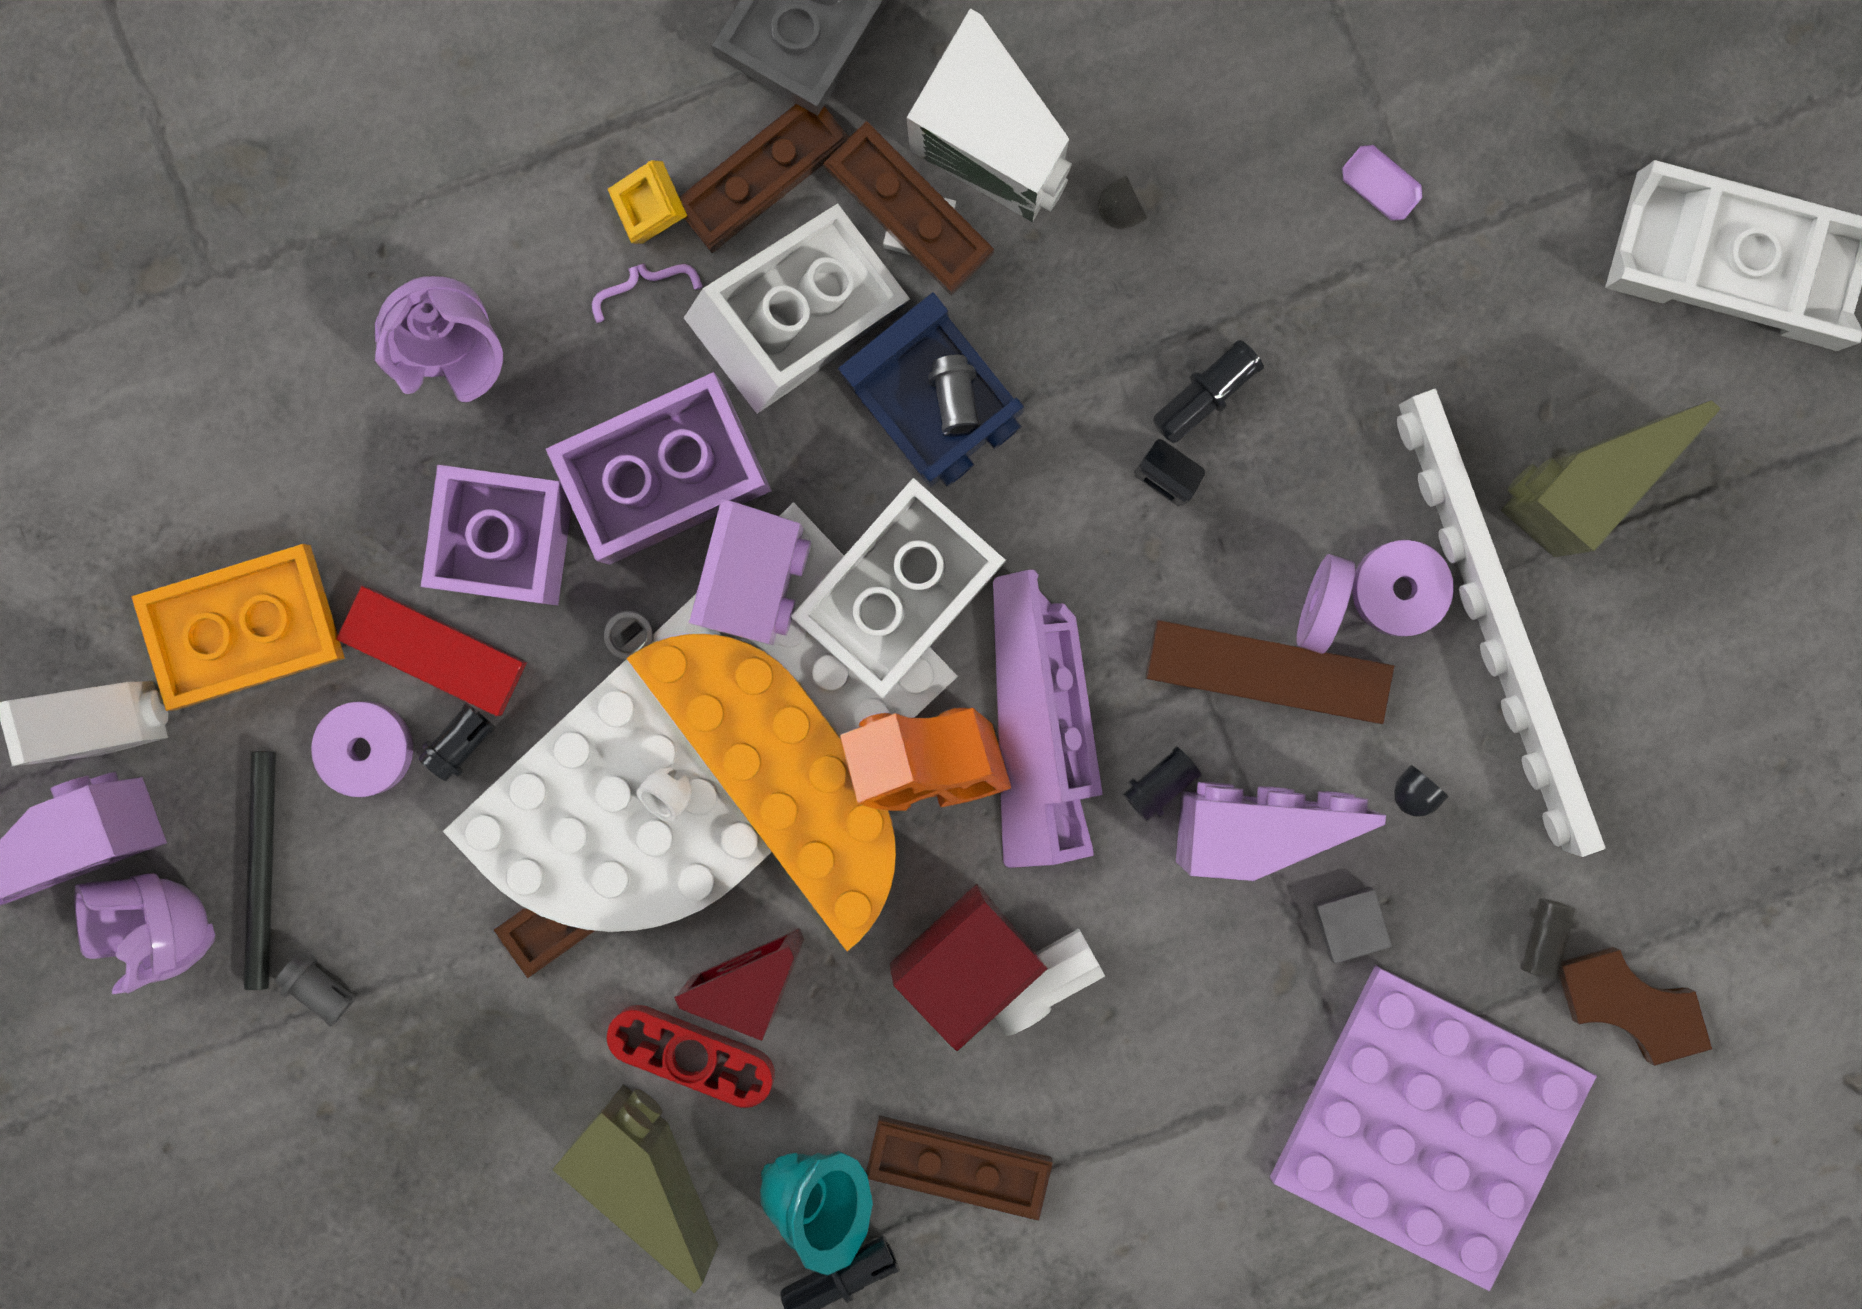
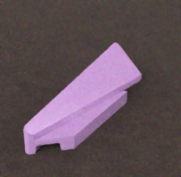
M1025 570L998 576L993 581L999 747L1011 785V789L1001 792L1003 862L1008 868L1055 865L1094 856L1080 799L1103 795L1076 617L1064 603L1051 604L1039 591L1037 581L1039 575L1035 570Z

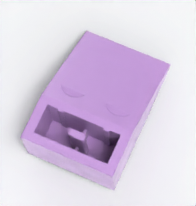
M1198 782L1197 792L1181 791L1176 863L1190 876L1255 881L1385 825L1386 815L1368 809V799L1357 798L1354 794L1318 791L1317 802L1305 801L1306 794L1294 793L1293 789L1259 786L1257 797L1243 796V789L1234 788L1232 784Z

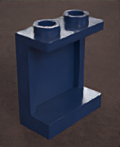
M934 292L838 368L844 381L930 488L939 480L946 487L950 486L975 465L969 456L987 442L993 449L998 448L1022 427L1016 419L1023 414L1024 405L1017 397L1014 399L950 320L947 308ZM948 355L966 356L968 364L975 367L976 377L971 381L980 427L971 434L950 437L942 433L941 426L943 424L936 387L929 385L928 375L933 371L932 363L936 359Z

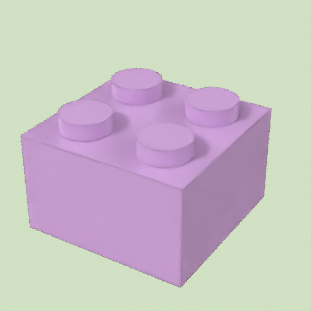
M437 465L421 587L558 605L572 508L561 482Z

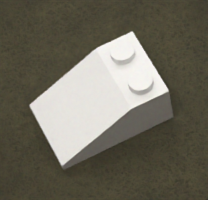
M837 203L704 287L684 316V319L758 414L810 378L904 306L910 298Z
M913 478L791 617L880 697L884 698L1004 565L1006 560Z

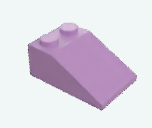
M112 772L92 779L89 776L76 778L50 788L53 799L30 807L0 839V906L166 844L164 833L143 777L119 781L117 773Z

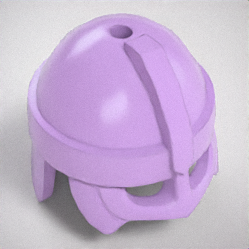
M426 276L415 278L392 292L383 303L375 322V361L387 375L397 382L403 393L412 394L416 392L422 385L424 377L445 376L456 398L461 402H470L486 393L497 380L503 363V350L496 333L489 323L482 301L466 284L447 277Z
M155 873L132 876L127 880L89 882L75 886L74 906L81 953L89 959L116 956L119 960L126 963V974L114 985L112 994L125 992L128 994L148 983L163 981L183 973L205 955L215 940L213 925L208 924L206 911L199 897L186 886L168 879H159Z

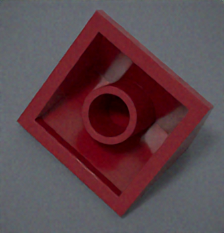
M978 884L972 887L889 963L893 986L957 1052L1048 969Z
M800 928L692 975L674 997L679 1009L762 1041L776 1014L803 944L804 937Z

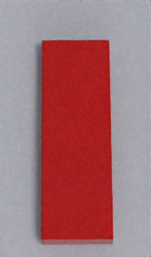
M361 586L336 640L495 716L503 715L527 662L368 586Z

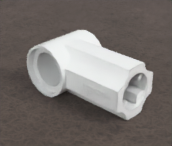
M1080 929L1035 952L1048 969L995 1017L1005 1036L1016 1034L1034 1025L1050 1013L1052 1005L1105 977Z

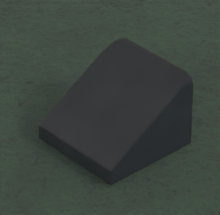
M1162 439L1154 442L1134 471L1136 478L1178 507L1185 505L1191 500L1205 476L1203 467Z

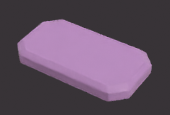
M1374 145L1360 146L1342 168L1343 181L1391 221L1404 220L1422 199L1421 184Z

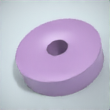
M1399 540L1378 546L1362 559L1355 571L1352 595L1358 613L1373 629L1390 636H1413L1430 630L1446 615L1453 598V578L1447 563L1433 548L1417 541ZM1400 577L1407 579L1412 588L1410 596L1405 600L1399 599L1393 591L1394 583Z
M1328 554L1321 562L1309 588L1297 631V646L1320 654H1324L1330 647L1341 625L1351 595L1355 576V563L1353 561Z
M371 701L346 703L331 710L318 724L312 739V760L320 778L333 790L351 797L372 796L391 789L405 776L413 756L412 736L403 718L390 707ZM360 738L367 740L371 747L370 755L365 760L360 759L355 753V744Z

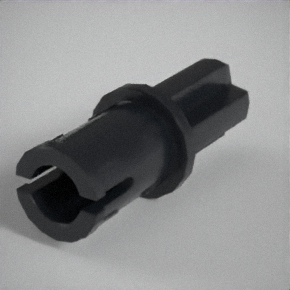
M1236 341L1230 350L1202 374L1194 372L1190 376L1192 383L1154 416L1153 421L1158 431L1167 440L1176 443L1215 409L1219 412L1223 411L1227 407L1225 400L1253 375L1264 369L1261 359L1244 341Z
M882 1235L860 1248L849 1266L830 1275L814 1272L783 1288L780 1292L781 1301L784 1309H821L841 1298L848 1303L854 1299V1293L878 1280L899 1272V1265L890 1244H888L886 1237Z

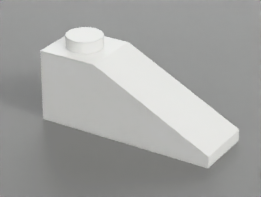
M154 681L123 682L0 702V722L12 766L102 756L168 738L165 724L168 722V711L165 709L161 693L155 689Z

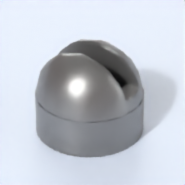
M621 611L612 616L606 624L604 630L605 644L613 655L621 659H626L635 653L643 643L642 648L652 643V627L649 621L638 612ZM634 621H637L643 629L633 635L620 648L613 639Z

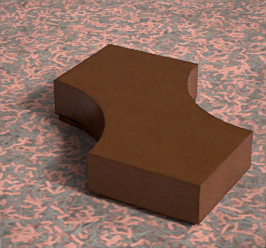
M1615 947L1556 963L1572 1021L1579 1025L1600 1022L1624 1029L1635 1040L1646 1061L1654 1066L1712 1050L1696 991L1683 987L1660 989L1648 986L1630 970L1621 950Z

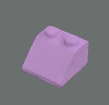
M721 498L689 623L774 645L776 634L787 636L796 600L786 598L791 576L793 574L802 577L811 546V541L801 539L804 530L802 525Z

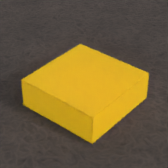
M651 160L607 189L631 243L643 244L687 216L663 161Z

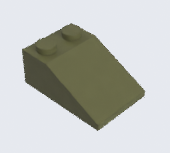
M1711 400L1663 416L1556 460L1551 457L1539 468L1531 464L1508 487L1507 491L1513 497L1501 511L1553 557L1595 551L1721 408Z
M623 1084L576 1138L552 1170L695 1294L705 1280L718 1248V1242L670 1126L660 1116L662 1114L661 1107L644 1091L635 1089L632 1092Z

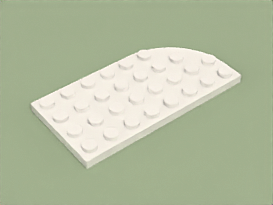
M793 502L779 517L800 523L804 528L801 539L811 541L802 577L792 574L786 596L788 599L796 600L795 612L844 555ZM696 594L653 634L652 643L669 637L685 634H713L734 638L765 651L791 672L839 736L859 728V723L863 719L875 714L896 713L908 718H914L958 677L929 647L887 695L882 698L793 618L787 636L776 634L774 645L689 623ZM627 659L443 831L488 880L521 906L542 917L564 925L606 932L654 928L692 915L724 896L772 852ZM671 767L676 769L674 779L677 781L682 776H686L692 788L691 799L687 807L673 822L665 821L650 812L639 800L636 792L650 774L661 768Z

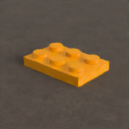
M300 544L131 596L166 711L179 710L345 659L341 643L336 640L338 636L311 545Z

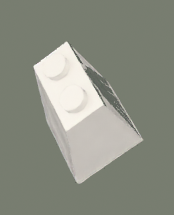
M970 8L907 116L910 152L1033 222L1041 207L1051 212L1067 185L1068 179L1066 176L1072 166V163L1065 160L1069 138L983 16Z

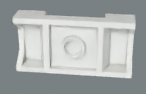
M1654 160L1637 172L1605 288L1662 304L1672 299L1780 328V336L1839 351L1859 344L1862 338V328L1854 315L1862 287V216Z

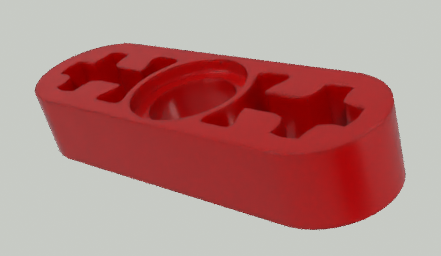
M632 1005L623 1009L612 1020L607 1030L608 1047L618 1060L737 1107L749 1108L760 1104L766 1099L774 1083L775 1069L772 1061L764 1052L645 1005ZM635 1020H640L645 1023L643 1033L648 1037L660 1041L665 1034V1029L673 1032L674 1035L664 1048L662 1060L653 1057L660 1047L659 1045L649 1041H642L637 1048H632L627 1045L629 1035L621 1031V1028H629ZM685 1040L698 1041L707 1051V1065L695 1072L684 1070L678 1065L675 1058L677 1045ZM720 1051L729 1054L723 1065L727 1068L741 1071L746 1063L757 1067L755 1077L763 1081L762 1086L752 1084L748 1092L742 1091L737 1088L739 1078L725 1071L721 1072L718 1082L709 1079L718 1064Z

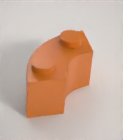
M954 708L932 718H908L896 713L875 714L863 719L859 723V728L840 735L857 803L866 807L880 810L906 811L912 803L929 797H937L939 806L945 807L981 799L1011 789L993 724L974 708Z

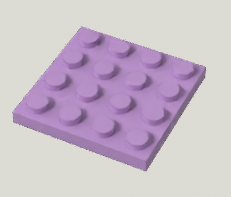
M1375 965L1270 1175V1179L1273 1184L1490 1291L1597 1076Z

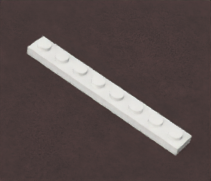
M1435 388L1413 396L1399 404L1402 415L1397 417L1398 430L1408 450L1415 449L1423 470V472L1418 473L1421 493L1430 507L1436 505L1444 527L1439 530L1442 550L1450 563L1457 562L1465 585L1460 586L1459 593L1464 609L1472 620L1478 619L1485 638V642L1480 644L1483 661L1492 676H1499L1506 698L1501 700L1504 718L1510 729L1514 733L1519 732L1527 752V755L1522 756L1524 772L1531 786L1535 790L1540 789L1548 809L1542 815L1545 829L1553 844L1557 847L1562 846L1563 851L1584 857L1606 849L1437 390Z

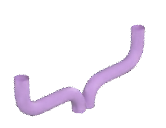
M640 264L629 268L630 277L628 281L598 292L592 301V311L596 323L604 321L600 306L601 302L608 297L632 289L638 281L639 273L643 278L650 281H658L680 273H686L691 278L694 290L700 289L703 286L697 271L690 265L679 264L657 272H650L645 264Z

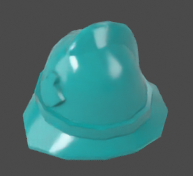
M837 1151L830 1155L816 1153L813 1156L797 1153L786 1154L776 1158L773 1163H767L761 1171L762 1185L760 1188L762 1208L788 1246L797 1251L804 1267L824 1275H830L849 1266L867 1236L873 1206L868 1175L859 1161Z

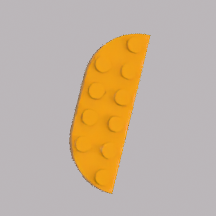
M685 634L669 637L654 642L627 657L626 659L846 951L850 950L870 930L880 915L890 892L896 858L894 828L889 810L873 809L857 803L841 737L801 684L787 668L765 651L749 643L720 635Z

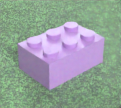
M714 372L546 448L595 560L609 565L716 517L721 498L744 504L772 491L725 386Z

